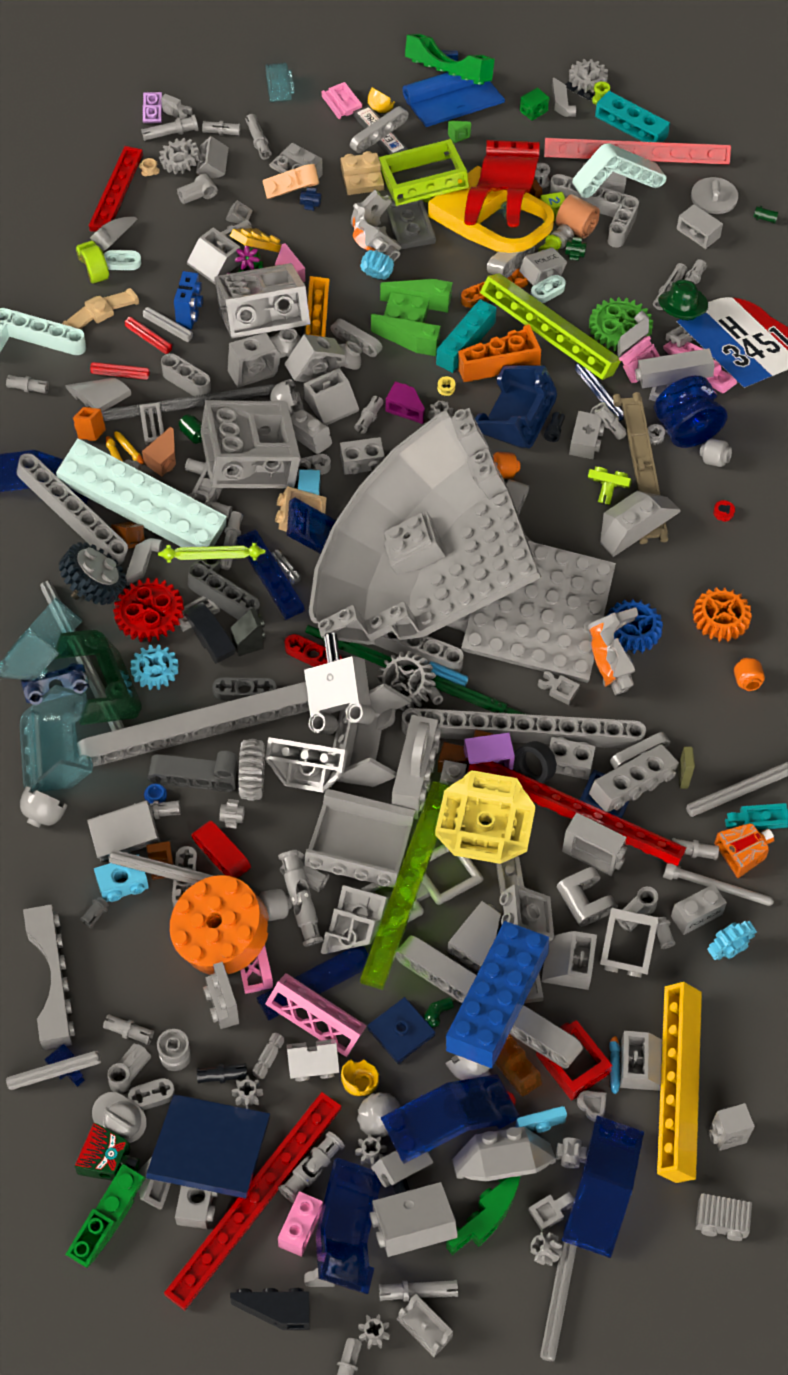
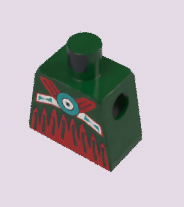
M93 1123L75 1164L77 1174L81 1176L113 1181L122 1164L137 1171L140 1159L129 1155L131 1148L126 1139L97 1123Z

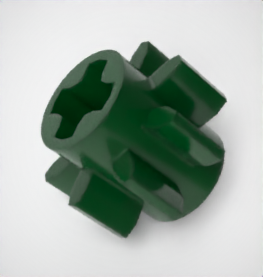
M573 237L572 241L567 240L565 255H570L569 260L579 261V257L585 256L587 243H583L582 238Z

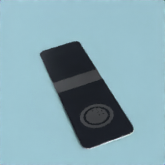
M571 82L565 84L568 90L589 101L594 96L588 91L585 93L584 89L578 91V86L572 87Z

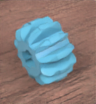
M377 250L366 252L360 265L361 270L366 272V275H370L378 280L389 278L394 269L393 259Z

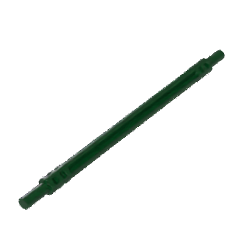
M310 625L307 626L305 633L324 640V638H321L318 628ZM338 640L340 650L384 668L387 666L384 661H392L391 656L365 645ZM413 665L403 667L406 671L418 669V667ZM438 675L431 679L436 683L434 687L438 690L491 712L525 714L508 707L507 703Z

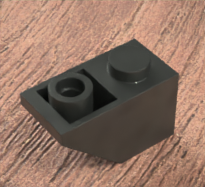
M255 608L250 609L231 627V638L238 656L263 649V640L266 639L263 630L265 624L262 616L257 615Z

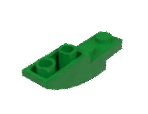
M122 1164L96 1209H92L65 1255L88 1268L122 1223L135 1202L133 1199L146 1177Z
M521 1176L500 1179L498 1186L494 1189L490 1187L480 1195L478 1209L481 1213L479 1211L474 1212L467 1219L468 1223L461 1229L456 1227L457 1238L446 1241V1249L451 1255L455 1254L471 1240L478 1247L481 1246L495 1232L512 1206Z

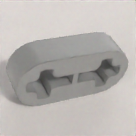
M169 1079L154 1080L133 1087L128 1093V1099L144 1111L170 1102L173 1094H175L174 1085ZM162 1086H165V1089H169L165 1096L158 1093ZM137 1094H141L144 1097L142 1103H138L135 1100Z

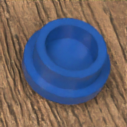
M160 784L149 785L144 792L145 801L148 800L149 804L154 801H159V803L165 802L167 799L166 789Z

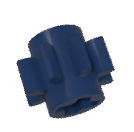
M307 187V191H301L300 204L304 205L305 210L314 211L315 207H320L321 193L317 192V188Z

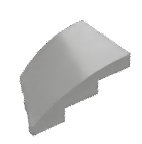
M116 378L65 385L66 389L76 400L80 399L86 407L90 406L91 408L101 409V412L131 395V390Z
M343 885L338 907L334 908L329 931L325 932L321 953L327 954L371 944L383 919L389 897Z

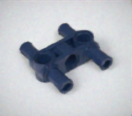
M72 663L67 668L40 675L28 674L21 680L25 700L33 705L40 704L44 699L72 692L84 693L89 688L85 666L77 663ZM52 680H60L61 684L58 687L53 688L49 686Z

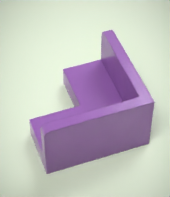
M510 733L467 738L464 740L465 758H468L469 764L493 761L497 764L504 763L506 768L513 770L515 755Z

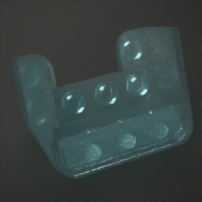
M55 685L42 696L43 700L40 704L29 707L20 719L24 789L26 786L30 787L31 792L36 790L43 792L73 788L93 772L91 757L88 755H81L79 757L77 752L75 723L85 716L88 711L86 693H76L72 689Z

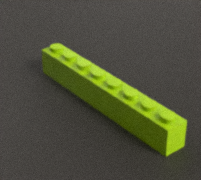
M498 273L487 277L480 291L482 295L524 325L530 324L534 332L600 379L604 380L614 375L621 362L618 356L502 274Z

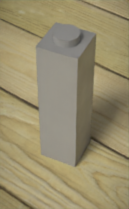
M710 348L638 360V369H635L636 380L640 381L642 388L713 377L714 360Z

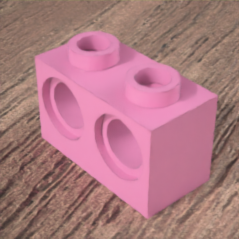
M299 1191L278 1236V1246L298 1256H303L323 1212V1201Z

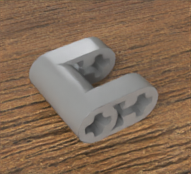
M589 867L560 881L556 886L578 925L581 927L608 916L611 908H618L611 895L590 903L583 890L595 885L600 880V875L595 867Z

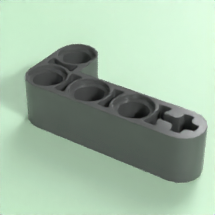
M198 559L189 567L188 587L201 597H206V600H211L220 609L238 620L252 608H255L257 615L259 614L260 602L256 597L219 575L221 559Z
M230 751L218 752L216 761L154 755L151 758L148 780L161 785L230 792L235 790L239 769L238 757Z

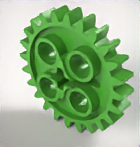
M620 297L617 298V301L610 298L609 303L603 300L602 305L597 304L596 309H593L590 315V334L594 335V340L600 339L599 344L603 345L606 343V349L613 346L614 351H616L620 337L638 324L634 317L642 310L649 317V333L647 336H650L653 329L652 315L647 314V308L642 309V304L635 305L636 300H633L631 303L628 302V298L621 301Z

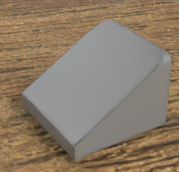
M236 200L231 206L226 220L234 223H241L245 220L249 221L253 210Z

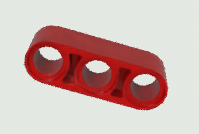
M208 821L191 834L196 845L225 876L238 879L251 869L248 859L213 821Z

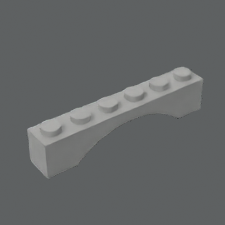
M52 904L23 909L28 939L45 956L51 970L49 996L42 1012L37 1018L42 1049L48 1050L72 1045L71 1036H75L73 1021L69 1022L68 1014L72 1013L70 999H66L65 992L69 991L67 977H63L62 970L66 969L64 955L60 956L59 948H63L61 933L57 934L56 928L60 926L59 913H54Z

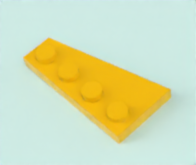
M257 228L233 229L230 234L232 238L250 247L279 253L282 246L279 238L273 235L268 236Z

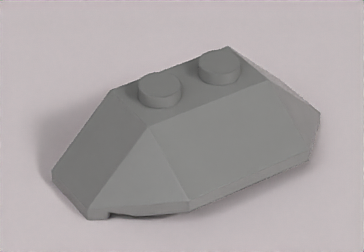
M636 491L604 512L600 543L614 557L680 513V509L666 496Z
M269 737L265 761L272 767L284 786L325 793L326 788L329 789L344 773L348 750Z
M512 1127L506 1130L475 1134L452 1159L458 1179L468 1178L478 1181H491L533 1174L556 1162L551 1144L526 1127Z

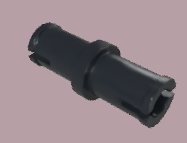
M222 1063L216 1067L197 1068L198 1084L215 1081L226 1083V1080L246 1079L248 1074L247 1064L225 1066Z

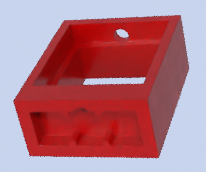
M577 1020L571 1024L567 1022L559 1028L570 1035L574 1034L596 1061L597 1065L572 1081L561 1066L536 1051L538 1059L571 1101L578 1097L582 1091H587L610 1075L613 1066Z

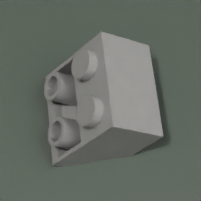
M291 143L269 164L272 169L280 173L304 165L315 164L318 179L323 175L322 158L294 143Z
M212 228L198 239L187 261V265L215 284L214 276L230 273L242 263L235 262V259L240 257L236 250L241 249V247L215 228Z
M340 368L304 383V399L321 423L329 425L359 411L351 385Z
M577 931L554 935V939L549 941V953L544 961L541 982L589 990L597 935Z
M624 1031L621 1040L620 1088L661 1090L662 1039L648 1032Z

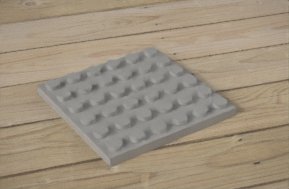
M528 541L541 578L470 613L461 650L542 672L549 671L554 675H562L566 678L588 683L594 662L591 646L592 636L588 625L604 617L616 563Z

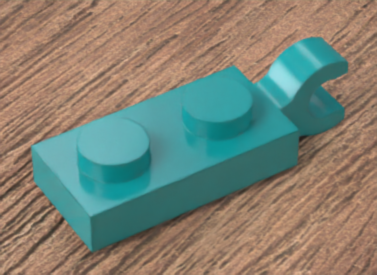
M786 803L742 806L740 813H727L728 819H725L726 828L728 829L749 823L753 824L757 830L788 828V809Z

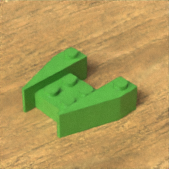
M437 279L381 282L380 301L388 303L384 316L371 314V332L415 353L436 356L440 343L441 326L427 324L425 321L429 309L448 313L452 299L453 282Z

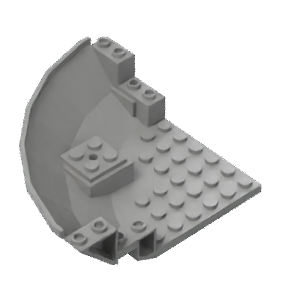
M470 408L460 409L452 417H450L447 410L437 414L397 445L358 487L330 531L314 570L309 615L313 623H318L321 638H324L326 633L335 632L339 641L370 645L375 644V639L391 631L394 632L399 640L424 637L541 578L512 496L503 476L496 467L493 459L494 456Z

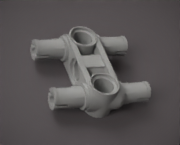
M188 458L185 470L201 476L193 492L183 494L224 514L229 519L232 506L217 502L223 488H212L207 462L204 463Z

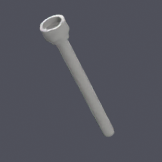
M666 864L663 878L669 880L681 878L707 887L714 884L722 892L767 906H771L774 903L773 898L680 869L681 866Z

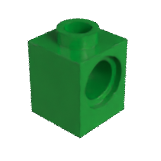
M538 87L521 96L520 112L531 121L548 112L549 97Z

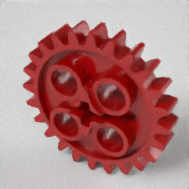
M149 578L146 579V583L138 580L137 586L130 583L131 589L124 588L125 595H118L119 601L114 602L116 609H113L114 618L119 630H123L125 636L130 634L132 640L138 636L140 642L145 637H147L149 642H151L152 637H156L159 641L161 634L168 637V630L174 632V625H180L179 619L184 617L182 613L184 611L182 596H180L178 589L174 590L173 584L167 586L166 580L159 584L158 578L153 583L150 582Z

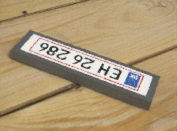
M369 105L353 111L354 118L364 129L380 119L378 114ZM391 132L377 142L387 155L408 150L394 132Z

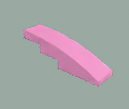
M670 341L663 346L669 355L702 350V348L690 342H687L682 347H678L677 343L672 344ZM715 360L714 376L700 379L721 393H725L737 384V380L729 373L723 371L721 365Z

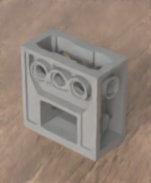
M292 263L214 276L220 315L231 338L310 325L306 287Z
M205 400L200 432L212 488H287V486L294 488L300 462V453L287 402ZM263 426L269 427L267 429H260Z

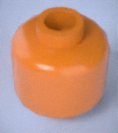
M496 452L493 455L494 462L498 463L497 468L503 479L514 478L520 470V461L517 460L516 455L511 452Z
M743 658L734 667L736 682L744 690H757L765 681V674L759 660Z

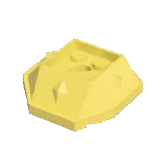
M471 770L464 778L444 790L435 835L454 856L501 864L527 852L535 814V805L523 790L517 778ZM486 821V822H489L490 824H488V825H483V824H481V822Z

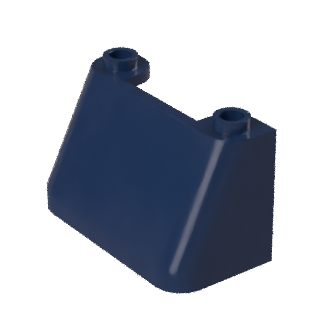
M503 366L497 376V384L502 391L489 416L485 413H479L475 420L483 435L520 448H531L556 401L557 391L546 366Z

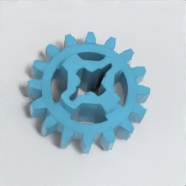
M159 644L156 649H153L152 645H149L148 650L140 648L141 654H134L135 660H131L130 668L134 681H140V687H144L147 684L149 690L153 686L160 690L162 684L166 687L169 686L168 680L175 681V675L179 673V665L174 652L169 653L168 647L162 650ZM166 661H167L168 664H169V668H167V666H166V664H165ZM141 666L143 667V670H144L143 673H142L141 670H140V667H141Z
M744 921L741 924L734 922L716 934L715 942L709 944L710 947L707 950L714 960H720L723 957L733 958L736 954L749 947L748 943L750 939L755 937L754 934L757 931L750 921Z

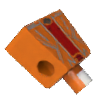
M749 823L719 832L714 844L719 846L720 853L736 877L740 878L767 857L769 851L767 844L774 841V836L769 829L759 833L755 826Z

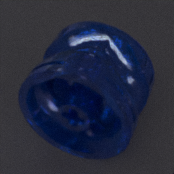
M697 375L682 378L669 385L658 396L654 405V411L661 423L664 424L671 441L680 448L694 447L711 439L723 428L728 417L726 409L714 401L718 396L708 379Z

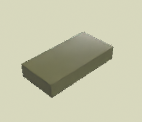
M684 747L678 766L680 789H688L695 767L692 747Z

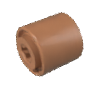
M571 194L563 201L558 210L556 225L566 224L573 230L574 235L584 239L595 229L599 220L600 210L595 205Z

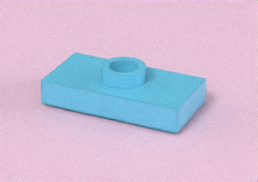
M565 1106L519 1117L515 1127H526L532 1132L537 1131V1133L548 1131L552 1126L565 1123L567 1117Z

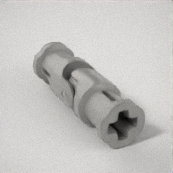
M328 1131L325 1140L318 1147H314L310 1152V1156L301 1161L293 1170L292 1177L284 1185L278 1187L281 1194L287 1200L294 1203L299 1191L302 1192L305 1187H310L321 1174L322 1168L328 1167L331 1163L330 1159L338 1150L344 1149L345 1145L342 1140Z

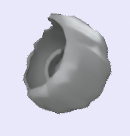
M372 1093L362 1101L358 1109L357 1121L359 1122L360 1129L366 1135L371 1134L373 1138L389 1135L403 1119L400 1102L390 1093Z

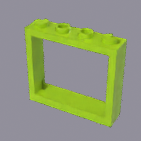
M451 139L379 157L383 178L396 206L469 188L467 170ZM450 158L456 170L401 184H396L392 173ZM398 195H403V198L397 199Z

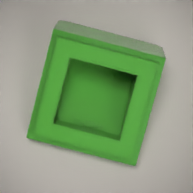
M448 122V136L454 143L470 138L471 122Z

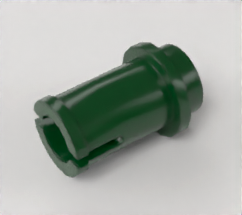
M756 206L753 218L775 224L778 212L762 208V206Z

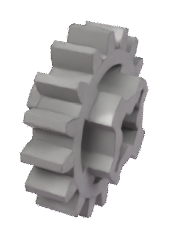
M583 59L582 63L576 61V65L572 64L569 70V82L572 83V87L578 86V91L584 89L585 93L588 90H591L593 93L594 85L597 82L608 81V69H605L604 64L599 65V61L594 63L592 59L588 62Z
M176 138L174 143L169 141V146H163L164 151H160L161 156L159 159L163 169H167L168 173L173 171L174 174H177L178 171H181L183 174L185 169L190 171L191 166H197L195 161H200V151L196 142L193 143L191 139L186 141L183 138L179 141Z

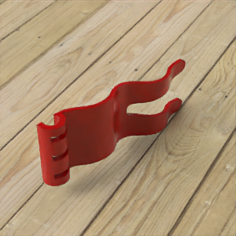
M487 140L486 156L484 157L479 182L476 187L470 188L467 196L464 223L466 225L472 226L477 223L487 195L490 192H497L499 190H507V225L509 227L520 225L522 200L524 194L529 193L533 186L536 167L539 162L540 142Z

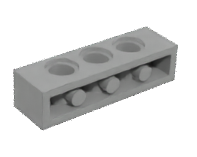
M660 744L594 780L589 794L605 812L613 809L618 810L627 801L638 799L643 792L654 790L659 783L670 781L676 775L675 771L679 762Z

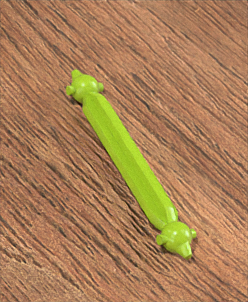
M252 543L250 548L244 545L179 547L175 550L171 548V545H166L163 551L158 552V556L166 559L167 563H171L174 557L179 560L235 559L245 558L250 555L253 560H257V557L265 553V549L258 547L257 543Z

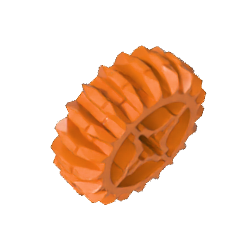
M716 587L714 592L708 589L706 594L702 593L699 599H697L693 609V620L697 624V630H702L703 635L709 634L710 640L716 637L719 642L722 638H725L728 642L731 637L736 640L739 635L743 636L745 630L749 628L752 613H750L751 606L747 605V599H742V594L735 595L734 589L728 592L726 587L722 591Z

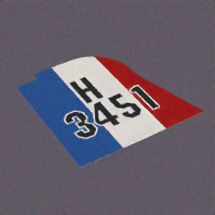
M719 298L708 302L706 313L697 316L695 319L676 321L704 349L710 348L712 357L744 388L788 370V327L769 316L754 303L739 298Z

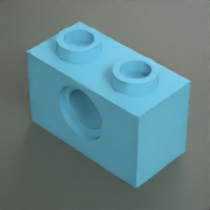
M112 863L94 868L102 898L106 902L118 901L123 896L140 894L144 890L149 889L147 877L143 871ZM122 878L127 879V880H126L125 882H123V883L117 882L119 879H122Z

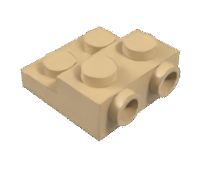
M366 151L362 155L354 156L353 154H347L340 158L341 172L347 195L373 192L375 189L377 191L384 190L381 165L377 153Z
M287 486L284 493H280L277 500V505L281 506L275 518V522L279 523V530L297 535L302 530L321 536L324 532L327 498Z

